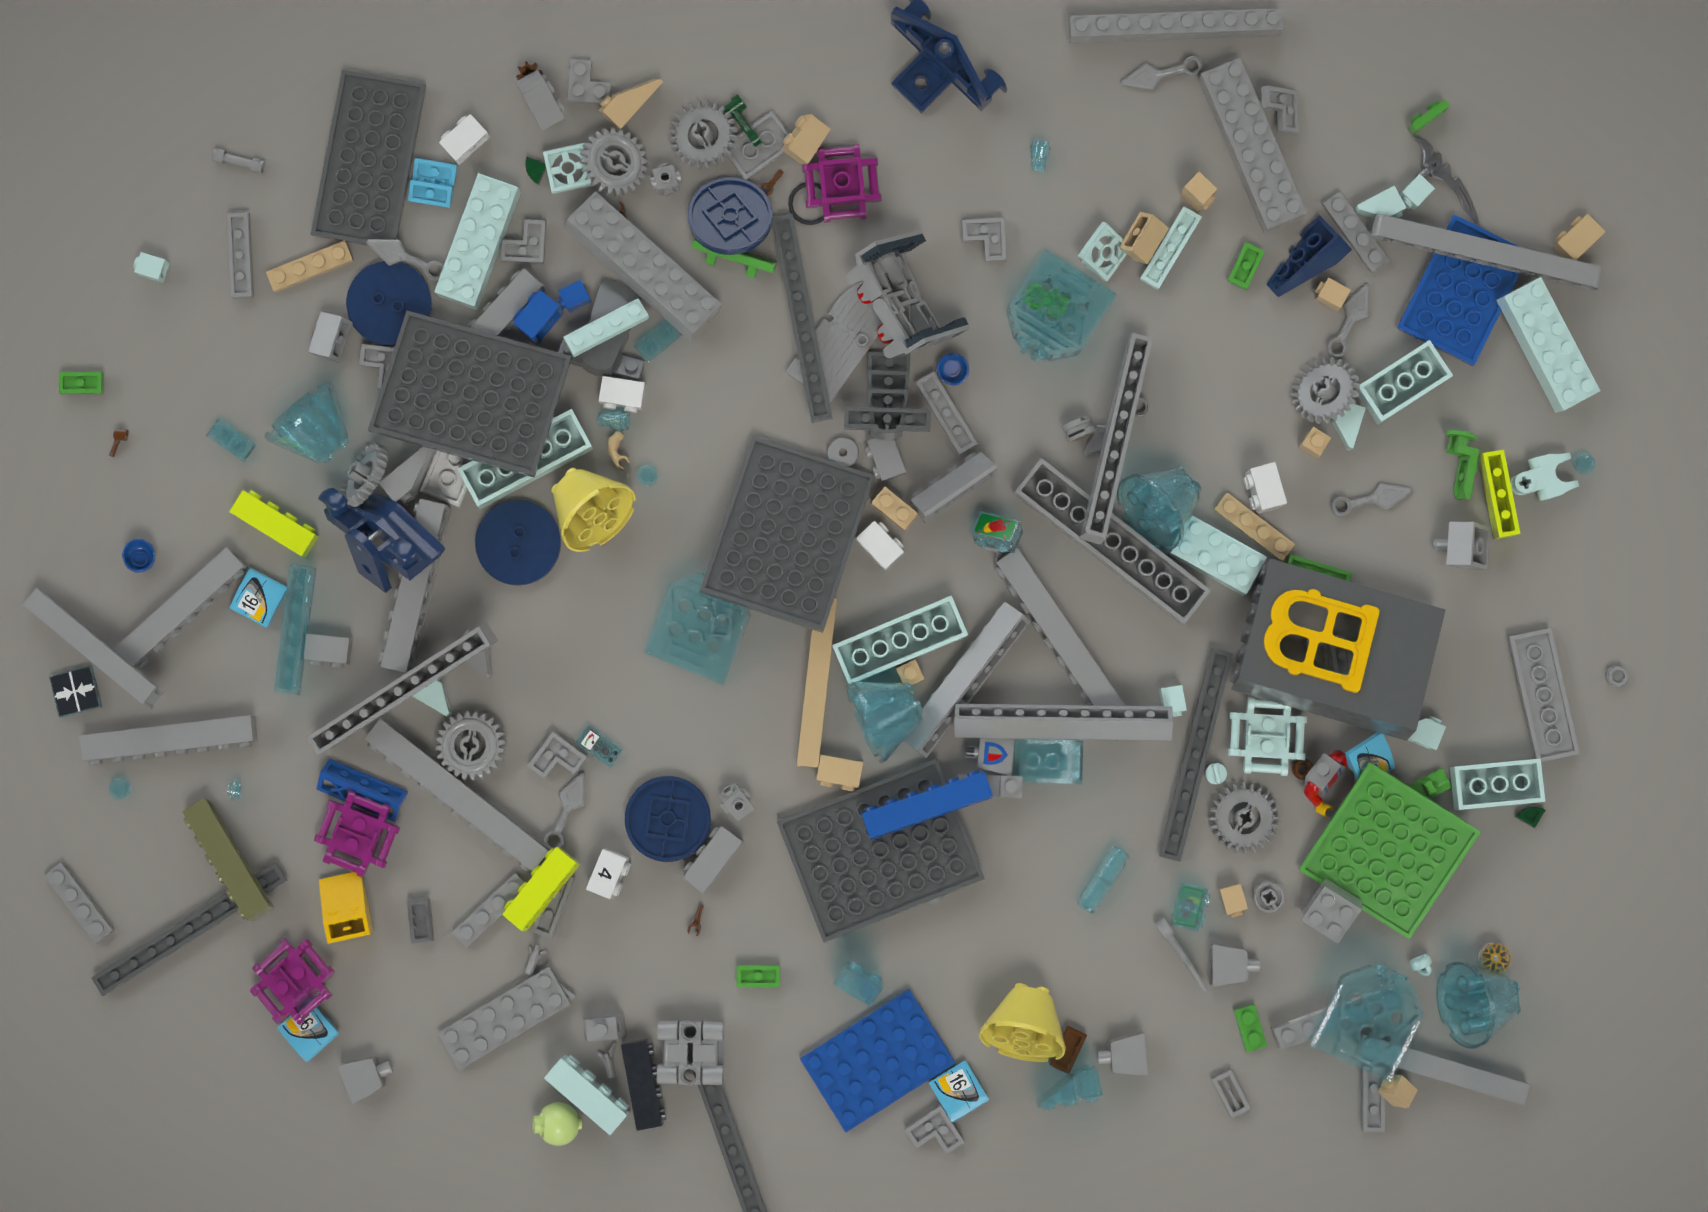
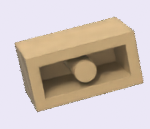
M812 114L802 115L795 122L796 128L785 137L783 141L784 146L781 149L800 165L810 162L831 130Z
M1198 172L1184 186L1180 196L1199 213L1202 208L1206 211L1214 203L1217 188L1203 174Z
M1140 212L1119 248L1134 261L1148 264L1169 228L1154 215Z
M1589 214L1583 218L1579 215L1570 224L1573 228L1568 232L1562 231L1555 238L1557 243L1553 248L1562 257L1577 260L1606 231Z
M886 487L871 502V506L903 532L906 531L918 516L915 510Z
M821 755L816 780L820 781L821 786L833 787L834 783L842 785L841 789L854 791V787L859 788L863 762Z

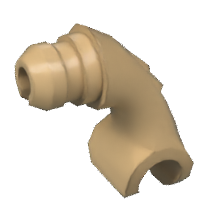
M615 431L613 436L608 437V452L615 466L620 470H624L619 465L620 461L625 460L629 464L630 461L628 457L618 454L617 449L620 441L624 439V435L620 431Z

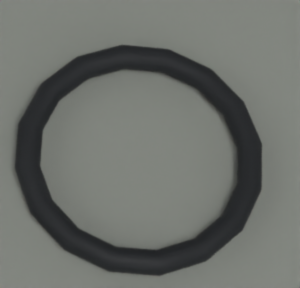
M802 183L794 188L790 194L788 202L790 213L793 214L795 220L802 224H819L824 220V215L817 220L808 221L800 218L794 211V196L800 189L806 187V183ZM814 183V187L821 190V185Z

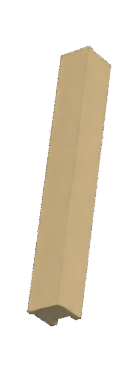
M834 598L823 633L812 630L797 767H819L837 607L836 598Z

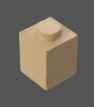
M1328 278L1325 283L1322 281L1319 283L1315 291L1318 294L1315 300L1338 312L1351 289Z
M1312 427L1298 448L1317 459L1323 453L1331 437Z
M916 660L896 668L904 689L924 680Z
M1237 883L1218 889L1224 913L1226 915L1230 914L1231 917L1243 915V910L1248 909L1241 884Z
M1387 1074L1382 1081L1378 1093L1394 1107L1409 1108L1418 1090L1402 1075Z

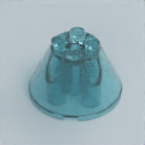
M330 381L317 386L318 391L314 394L306 393L284 411L271 425L274 428L272 432L269 433L267 431L265 433V439L315 463L323 462L325 464L334 457L333 452L338 448H344L350 442L347 438L348 433L336 391Z
M1178 466L1174 469L1126 476L1118 485L1117 499L1118 504H1122L1126 512L1123 515L1125 520L1134 531L1157 549L1165 547L1167 550H1172L1183 540L1199 502L1201 486L1182 467Z
M887 682L847 683L848 698L850 703H854L857 710L854 716L864 739L873 755L881 757L879 762H886L921 723V720H923L921 715L923 713L922 706L919 701L915 702L912 696L914 691L909 682L906 684Z
M1457 961L1448 964L1445 972L1439 976L1436 991L1438 1011L1442 1023H1447L1452 1032L1449 1035L1462 1047L1474 1049L1485 1045L1515 1015L1521 1012L1518 994L1520 990L1519 984L1505 975L1467 962Z

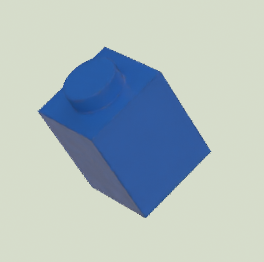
M581 280L558 290L560 297L557 300L562 310L566 308L569 313L592 302Z

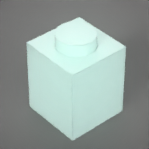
M1419 174L1400 196L1407 209L1411 208L1414 211L1435 188Z
M141 252L140 256L136 257L133 267L135 269L134 272L139 276L164 283L170 263L165 259Z
M1182 685L1159 689L1161 704L1164 707H1172L1173 717L1182 716V711H1187Z

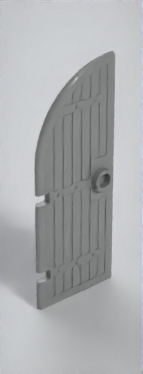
M887 279L891 289L893 290V286L890 279ZM864 282L858 283L845 291L828 312V315L833 320L829 322L823 319L815 330L829 403L832 402L878 338V328L883 324L874 311L873 304H864L858 298L857 290ZM795 358L785 373L804 385L800 361Z

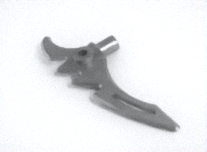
M1414 137V141L1420 145L1424 155L1421 165L1422 170L1416 176L1420 174L1426 178L1429 175L1446 183L1458 196L1463 210L1476 223H1479L1473 202L1459 177L1452 179L1450 164L1442 166V154L1437 153L1433 156V146L1423 138ZM1458 188H1460L1461 192L1463 193V195H1464V197H1465V199H1466V201H1467V203H1468V206H1469L1470 210H1468V207H1467V205H1466V202H1465V200H1464V198H1463V196H1462V194L1460 193V191H1459Z

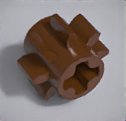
M525 61L523 67L518 66L520 74L516 76L517 80L528 76L527 72L533 73L537 71V63L529 65Z

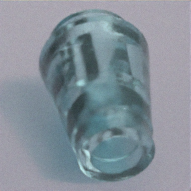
M1033 140L1032 145H1030L1032 171L1044 172L1051 147H1049L1050 142Z
M624 410L599 413L597 419L598 426L623 432L630 427V414L625 413Z

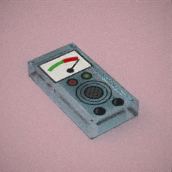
M588 725L575 742L610 768L623 751Z

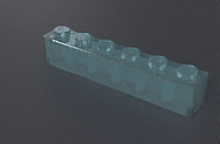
M290 564L274 692L300 695L305 661V641L309 630L316 568L312 566Z

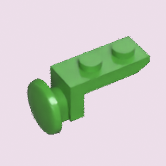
M1447 430L1445 436L1450 437L1446 453L1459 456L1453 488L1456 500H1469L1474 490L1473 481L1478 469L1477 460L1480 449L1469 447L1468 445L1469 441H1477V436L1463 430Z

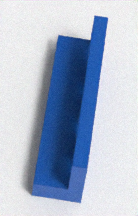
M330 758L320 772L316 788L345 802L348 794H346L344 789L357 792V795L361 797H367L379 804H388L394 809V812H389L387 820L396 822L400 807L408 794V791ZM324 780L331 782L334 787L331 788L324 785ZM356 803L353 804L354 806H357L361 809H364L366 811H369L373 814L380 816L379 812L373 811Z

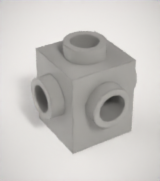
M668 163L658 165L657 169H653L654 176L650 177L653 189H657L659 195L669 196L675 194L676 191H680L678 183H682L679 170L675 171L673 165L669 166ZM669 176V179L666 181L661 179L663 177Z
M736 783L727 786L718 795L722 801L719 804L727 815L731 813L737 822L755 809L749 801L751 795L745 787L740 789Z

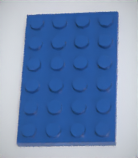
M1456 215L1451 217L1446 230L1517 246ZM1434 253L1396 329L1424 343L1430 340L1436 349L1474 366L1502 311L1496 300L1512 291L1520 273Z
M910 989L800 1058L845 1133L955 1064V1061Z

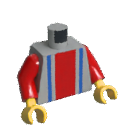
M1334 750L1330 754L1324 753L1305 777L1304 794L1316 807V812L1324 817H1328L1326 810L1333 811V807L1323 802L1322 798L1346 767H1348L1346 754L1341 750Z

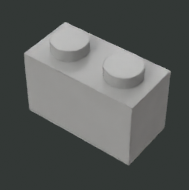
M321 312L316 322L315 332L310 341L308 352L320 358L340 362L353 322L341 316Z
M873 438L867 441L868 446L865 447L868 459L873 458L875 463L872 469L876 479L880 478L883 483L906 474L894 440L886 441Z
M306 634L304 660L310 661L309 665L322 666L323 662L331 663V667L344 668V664L350 665L353 639Z

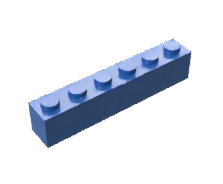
M979 770L967 773L968 777L959 780V777L947 780L946 785L939 787L938 784L927 787L926 792L919 794L918 791L906 794V798L898 801L897 798L886 801L885 806L878 808L877 805L866 808L865 813H862V817L870 840L992 799L993 794L985 771L980 773Z

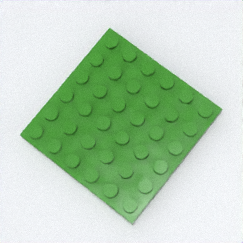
M1369 761L1299 867V871L1320 884L1327 878L1360 899L1363 911L1410 940L1481 831Z

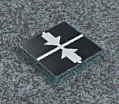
M92 666L49 676L59 718L102 707Z

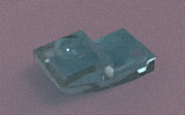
M665 320L654 331L649 332L634 347L649 362L673 344L682 334Z
M219 418L206 435L243 462H245L256 446L255 443Z

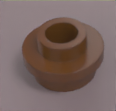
M1308 759L1296 760L1292 765V773L1296 778L1305 780L1306 775L1313 768V764ZM1300 765L1306 767L1305 773L1299 771Z

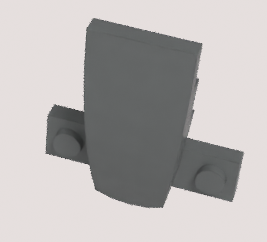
M602 279L589 323L636 299L641 300V297L627 285ZM631 328L576 357H573L563 339L558 353L572 356L570 364L582 367V369L595 376H615L638 382L645 362L621 355L628 341Z
M868 352L869 407H845L844 430H871L873 437L886 441L902 437L903 431L930 432L931 409L907 408L911 353L906 355L903 353L889 359L885 357L884 352Z

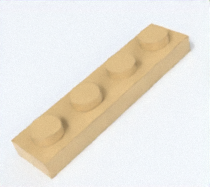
M342 241L269 270L266 273L272 289L276 293L354 262L347 242Z
M1226 493L1214 508L1215 512L1281 562L1295 545L1229 493Z

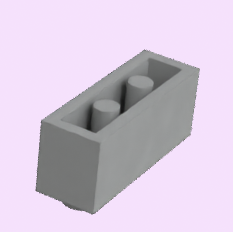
M721 826L720 829L716 827L709 835V838L712 840L707 846L703 844L696 853L699 857L694 863L690 861L683 870L685 873L683 878L702 893H705L743 843L740 838L724 826Z

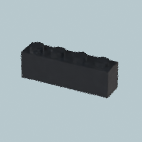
M648 1038L622 1043L621 1049L636 1130L661 1127L664 1124L663 1120H667L665 1107L660 1106L659 1099H662L663 1096L661 1086H657L655 1079L657 1077V1064L653 1065L651 1056L655 1055L653 1043H649Z

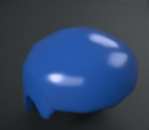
M949 353L944 355L938 362L937 373L944 383L956 386L963 383L968 377L969 364L962 355Z
M133 539L126 543L122 551V559L127 569L135 573H141L152 568L155 562V551L149 542L143 539Z

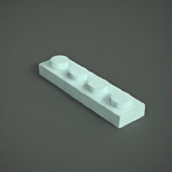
M1183 206L1141 276V281L1156 290L1160 288L1202 216Z
M636 299L564 336L563 340L573 357H576L649 319V315L640 300Z

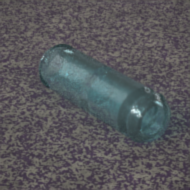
M1116 846L1111 847L1112 850L1106 854L1081 893L1080 901L1077 900V905L1091 914L1095 913L1094 909L1100 906L1126 865V859H1129V854Z

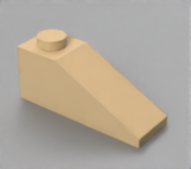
M655 78L613 94L611 97L608 95L600 103L602 107L598 111L616 128L621 129L663 81Z

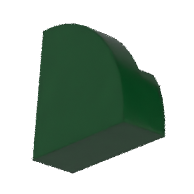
M526 157L525 168L527 174L534 183L539 185L546 170V164Z
M1527 807L1519 811L1515 817L1530 827L1535 828L1546 810L1540 807Z

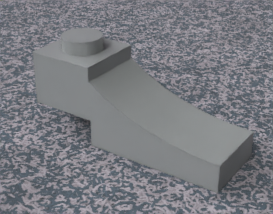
M957 774L959 780L968 777L967 774ZM986 775L993 797L1022 798L1023 776Z

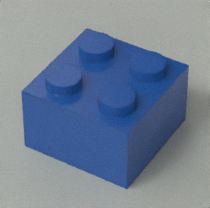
M541 290L538 293L534 292L528 298L527 302L529 304L524 310H518L513 317L515 319L513 322L515 327L536 345L542 341L564 314L560 305Z

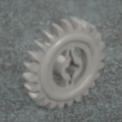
M698 101L696 109L692 104H689V112L682 108L683 117L676 114L679 123L671 122L673 127L676 128V130H669L670 134L675 136L669 138V141L674 144L671 146V149L677 151L675 156L681 158L682 163L688 162L690 167H693L695 163L698 169L703 164H705L706 168L710 167V163L717 166V160L725 161L723 155H731L728 149L735 148L732 141H736L737 136L732 134L736 133L738 129L732 126L735 125L736 121L730 119V112L725 114L724 106L718 110L716 102L712 108L709 101H706L705 107ZM704 121L711 122L718 128V139L713 146L711 143L714 140V133ZM700 127H701L702 130L704 131V138L706 139V141H707V143H708V145H709L708 147H707V144H706L705 140H704L703 137L701 136V129H700ZM690 131L696 142L704 146L705 149H696L690 144Z
M613 127L610 128L609 132L603 128L601 133L596 131L594 137H588L589 143L583 144V148L587 150H583L580 153L581 156L586 158L581 159L580 164L587 165L581 170V172H589L585 180L594 179L591 187L599 184L598 192L606 188V195H609L613 190L615 197L619 195L620 190L622 195L625 196L628 190L631 193L635 190L634 185L640 187V180L643 181L645 179L643 173L648 171L643 165H646L648 160L643 158L647 153L640 151L643 145L636 144V137L630 139V132L623 135L622 129H619L616 133ZM608 147H616L621 149L623 152L626 153L629 160V164L625 162V157L621 152L612 151L608 153L604 149ZM619 170L625 172V174L621 176L611 175L617 173Z
M1331 357L1329 364L1323 358L1322 365L1315 360L1314 369L1307 365L1309 373L1300 371L1304 377L1303 379L1295 378L1300 385L1292 386L1298 392L1291 393V396L1296 399L1292 401V404L1296 407L1297 413H1301V417L1307 418L1309 422L1315 420L1317 424H1320L1324 420L1325 423H1329L1330 418L1336 421L1337 415L1343 417L1345 410H1351L1349 405L1355 404L1356 401L1353 398L1359 395L1356 391L1360 388V385L1357 383L1359 377L1355 375L1356 371L1351 368L1349 363L1344 364L1341 359L1336 362ZM1337 381H1339L1340 392L1337 398L1335 399L1337 395V389L1335 388V385ZM1313 391L1318 396L1315 402L1312 398Z
M371 443L370 446H366L365 451L361 450L363 459L356 456L357 461L351 463L355 470L351 467L347 470L349 478L344 477L343 480L348 484L343 483L340 485L343 489L339 491L348 500L347 505L356 507L362 504L381 481V477L385 472L384 469L387 466L388 452L384 446L378 443Z
M467 710L465 717L458 712L457 720L450 716L451 724L443 723L446 728L445 731L438 730L442 738H436L435 740L441 743V745L435 747V750H439L442 753L437 758H444L441 766L449 765L447 771L450 773L455 770L454 776L456 778L462 773L463 780L467 779L468 774L472 781L475 780L476 774L483 779V771L491 775L490 767L498 768L495 760L503 761L498 754L506 752L500 748V745L505 744L506 741L499 740L504 733L496 732L500 725L492 726L494 718L486 721V713L479 718L477 710L473 716ZM469 730L468 736L464 737L460 743L461 751L465 754L463 760L457 755L455 741L461 732ZM478 731L486 741V749L479 759L472 761L473 755L478 754L482 748L480 739L476 737ZM473 740L476 748H472L470 752V748L466 747V744Z
M1245 783L1241 784L1240 789H1238L1236 784H1233L1232 792L1225 788L1226 795L1218 793L1221 801L1213 800L1217 808L1210 809L1215 814V816L1209 817V820L1215 821V824L1210 829L1218 830L1214 837H1222L1219 841L1220 844L1227 841V849L1234 845L1236 853L1240 847H1242L1244 854L1247 853L1248 847H1250L1252 852H1256V845L1261 849L1264 848L1262 841L1271 843L1268 835L1276 836V833L1271 829L1279 827V825L1273 822L1280 819V816L1273 815L1279 808L1271 807L1275 799L1267 800L1269 792L1261 795L1262 787L1254 791V784H1250L1248 789H1246ZM1247 802L1244 809H1239L1235 813L1234 821L1236 826L1232 829L1229 823L1230 810L1238 803ZM1256 807L1260 817L1257 828L1249 834H1241L1243 828H1249L1255 823L1256 818L1253 809ZM1248 812L1247 817L1250 820L1249 822H1244L1242 824V818H1240V815L1246 814Z

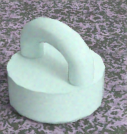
M1219 763L1210 764L1205 770L1206 780L1211 784L1223 783L1227 777L1225 767Z
M1423 954L1410 961L1412 970L1418 971L1423 976L1430 975L1432 972L1430 955Z

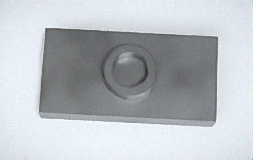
M430 898L408 900L411 944L434 941Z

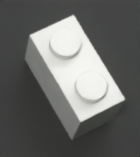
M471 114L467 117H462L452 131L448 130L441 136V141L439 142L442 148L458 165L490 138L488 132Z
M603 376L599 403L603 404V408L616 410V407H622L626 412L637 413V410H643L646 384L645 382Z
M874 521L856 538V541L886 571L904 554L902 550L904 546L896 537L892 539L887 534L889 530L882 522L877 524Z

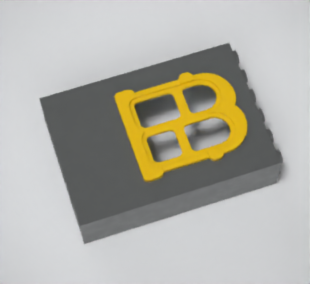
M1269 559L1266 565L1263 564L1256 578V583L1259 584L1256 590L1253 591L1250 601L1254 604L1248 610L1245 620L1249 624H1247L1242 632L1240 642L1243 644L1236 654L1235 662L1238 664H1236L1235 670L1231 673L1229 681L1233 683L1231 690L1407 741L1417 730L1446 609L1273 559ZM1303 601L1325 607L1328 610L1324 630L1317 632L1293 624L1288 616L1290 606L1295 602ZM1342 612L1359 617L1362 620L1356 642L1341 639L1332 634L1337 613ZM1294 634L1309 640L1304 662L1290 660L1281 653L1280 642L1283 637ZM1320 642L1353 652L1348 675L1338 674L1314 666L1313 662L1317 646Z

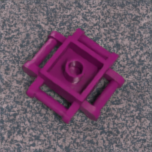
M853 144V147L831 149L819 147L817 150L819 163L802 165L807 192L806 208L823 207L824 223L837 219L859 217L860 219H867L865 203L882 201L876 166H878V159H861L860 144ZM854 155V158L825 160L826 157ZM862 167H868L871 194H865ZM815 171L820 173L822 199H816L813 176ZM859 203V209L830 212L829 206Z
M352 790L347 795L345 805L328 800V809L319 833L314 837L315 842L329 846L323 862L327 864L332 863L353 871L362 878L365 876L370 863L385 868L387 864L386 858L394 837L400 830L399 826L387 822L391 806L385 803L382 805L361 797ZM356 803L379 812L380 816L378 817L353 807V804ZM337 810L342 813L337 821L332 839L326 836ZM384 829H386L388 832L381 847L380 853L378 857H376L374 855L376 853ZM336 849L362 859L361 865L335 856Z
M284 938L271 954L261 963H256L252 967L262 980L254 985L250 992L253 996L258 997L271 1013L272 1019L276 1024L291 1014L293 1020L301 1025L308 1014L325 999L328 1000L333 996L325 986V982L335 971L331 966L328 967L312 948L313 944L309 939L304 940L295 949ZM287 951L289 956L277 963L268 974L265 970ZM304 953H306L309 956V958L321 971L320 975L305 959V957L303 956ZM267 987L284 1006L282 1010L279 1011L264 992ZM318 991L320 992V993H319L317 996H315L306 1006H304L300 1011H298V1010H299L307 1001H309Z

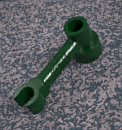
M736 94L731 98L732 101L724 106V112L731 113V117H734L752 144L757 147L762 141L741 114L747 106L739 95Z

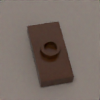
M1067 1025L1063 1033L1066 1046L1065 1054L1058 1060L1055 1059L1056 1057H1052L1049 1065L1070 1074L1087 1034Z

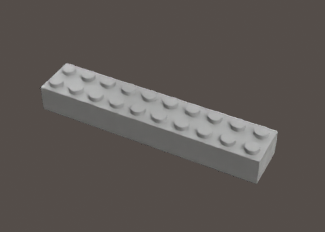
M1042 458L1014 492L1016 497L1183 626L1210 593L1211 590L1113 513L1111 514L1106 539L1101 545L1080 539L1090 495Z

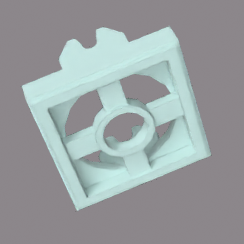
M584 143L543 152L552 194L591 186L593 179L585 180L589 172H584L582 177L577 182H574L573 175L576 173V170L583 169L587 165L580 164V162L575 163L569 159L568 154L573 153L581 159L586 158L580 155L581 151L586 150L583 148ZM562 155L563 161L560 163V166L553 168L555 159ZM570 162L574 165L572 173L566 174L562 171L564 163ZM562 173L564 176H567L568 184L559 182L554 175Z
M1102 222L1078 254V257L1082 259L1081 263L1086 265L1087 269L1096 273L1102 280L1108 281L1127 255L1119 248L1124 239L1107 223ZM1108 236L1107 238L1110 241L1108 244H1102L1099 241L1100 238ZM1115 245L1117 246L1116 256L1114 255V252H1115L1114 247H1115ZM1109 246L1110 254L1104 258L1102 255L1103 249ZM1094 247L1098 249V258L1095 262L1092 259V249ZM1104 261H1111L1108 266L1100 267Z

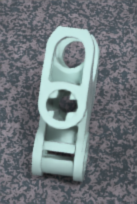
M1570 453L1547 454L1528 460L1530 470L1522 472L1510 480L1512 492L1516 495L1537 492L1539 501H1544L1579 487L1578 480L1563 482L1556 476L1555 470L1557 465L1571 459ZM1519 482H1526V486H1520Z

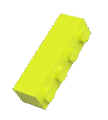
M1504 449L1482 453L1478 456V462L1493 538L1496 540L1519 535L1521 533Z
M242 490L229 512L298 555L306 558L319 536L314 534L316 529L306 523L303 526L296 523L298 518L288 512L285 515L278 512L280 507L270 501L267 504L260 500L262 496L250 490L248 493Z
M556 847L549 850L545 855V862L541 866L538 865L532 871V878L528 883L524 882L517 891L519 894L516 898L509 900L504 906L505 911L502 915L521 931H528L581 865L562 848Z

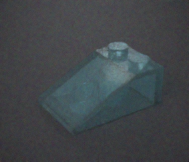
M1015 739L1013 776H1023L1022 782L1082 784L1083 741Z

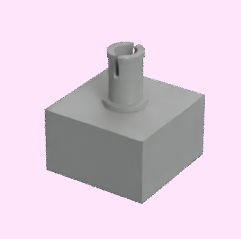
M1449 522L1448 539L1436 538L1433 543L1434 551L1447 552L1446 565L1468 570H1487L1490 527L1475 522Z

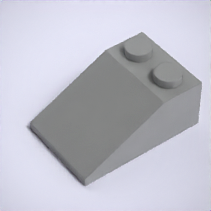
M422 447L379 482L380 486L393 501L399 503L402 507L410 506L415 502V497L420 492L437 450Z

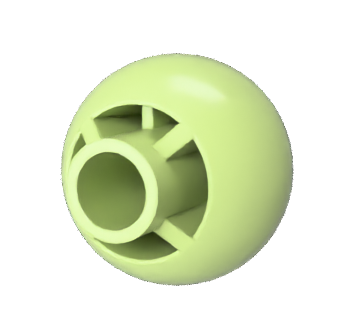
M550 1103L541 1110L539 1116H533V1134L539 1133L541 1138L550 1145H566L574 1140L578 1130L582 1129V1117L578 1116L577 1111L567 1103Z

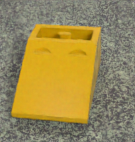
M355 872L319 879L322 916L327 943L330 944L374 934L363 878L357 876Z

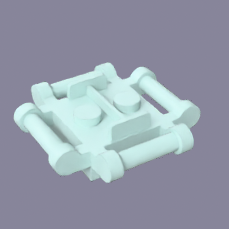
M1248 696L1246 713L1230 712L1232 722L1228 756L1244 757V774L1260 772L1288 776V759L1305 760L1303 750L1307 717L1290 716L1291 707ZM1254 707L1283 709V715L1254 714ZM1240 720H1245L1243 750H1239ZM1290 723H1296L1295 753H1289ZM1252 757L1281 759L1280 765L1254 764L1251 762Z

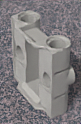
M658 1021L657 1037L658 1041H661V1064L657 1067V1084L688 1086L702 1084L723 1085V1021ZM688 1025L696 1028L697 1032L694 1037L686 1034L685 1029ZM688 1043H693V1063H688ZM688 1069L695 1071V1080H688L685 1077V1071Z

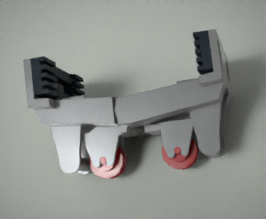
M921 230L874 241L855 254L857 265L846 275V280L849 284H855L863 280L864 283L859 286L857 295L862 303L873 304L874 311L883 324L879 326L877 334L881 342L889 344L884 348V355L889 359L903 353L906 355L950 341L970 329L965 317L953 320L944 327H940L925 300L922 301L920 291L904 256L909 251L923 244V242H926ZM885 273H888L890 281L893 286V290L891 289Z

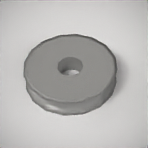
M848 437L836 438L828 446L829 461L851 467L858 460V446ZM845 449L847 455L842 457L839 455V451Z

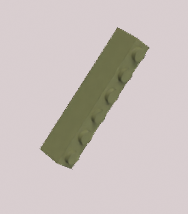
M202 798L182 811L185 816L183 819L184 823L190 830L193 829L196 834L194 837L196 843L206 851L205 858L211 866H215L217 870L215 873L216 877L222 884L225 883L228 888L226 893L230 900L235 901L238 905L237 912L243 920L246 919L253 922L274 908L273 904L211 800Z

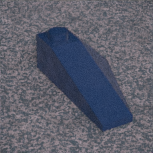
M1320 215L1303 230L1300 235L1301 240L1296 247L1292 246L1289 251L1291 255L1285 263L1279 265L1266 284L1277 297L1333 267L1352 250Z

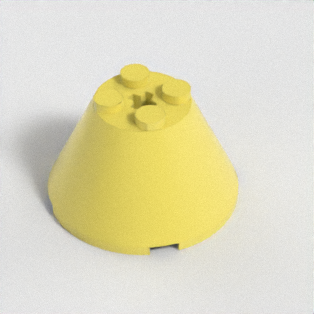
M569 469L559 483L555 484L551 489L562 540L572 551H588L592 545L598 543L601 546L626 525L634 511L632 504L633 501H636V497L629 486L583 469Z
M1023 983L1015 984V988L1008 993L979 1032V1038L984 1045L990 1047L991 1044L998 1048V1053L1019 1060L1048 1062L1050 1057H1056L1055 1059L1058 1060L1064 1056L1066 1050L1052 996L1049 995V989L1045 987H1037L1036 989L1028 987Z

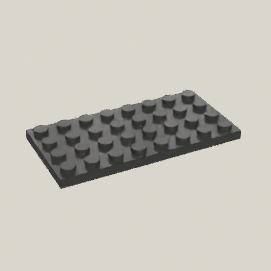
M342 70L311 229L312 236L368 245L366 243L368 239H398L426 91L425 84Z

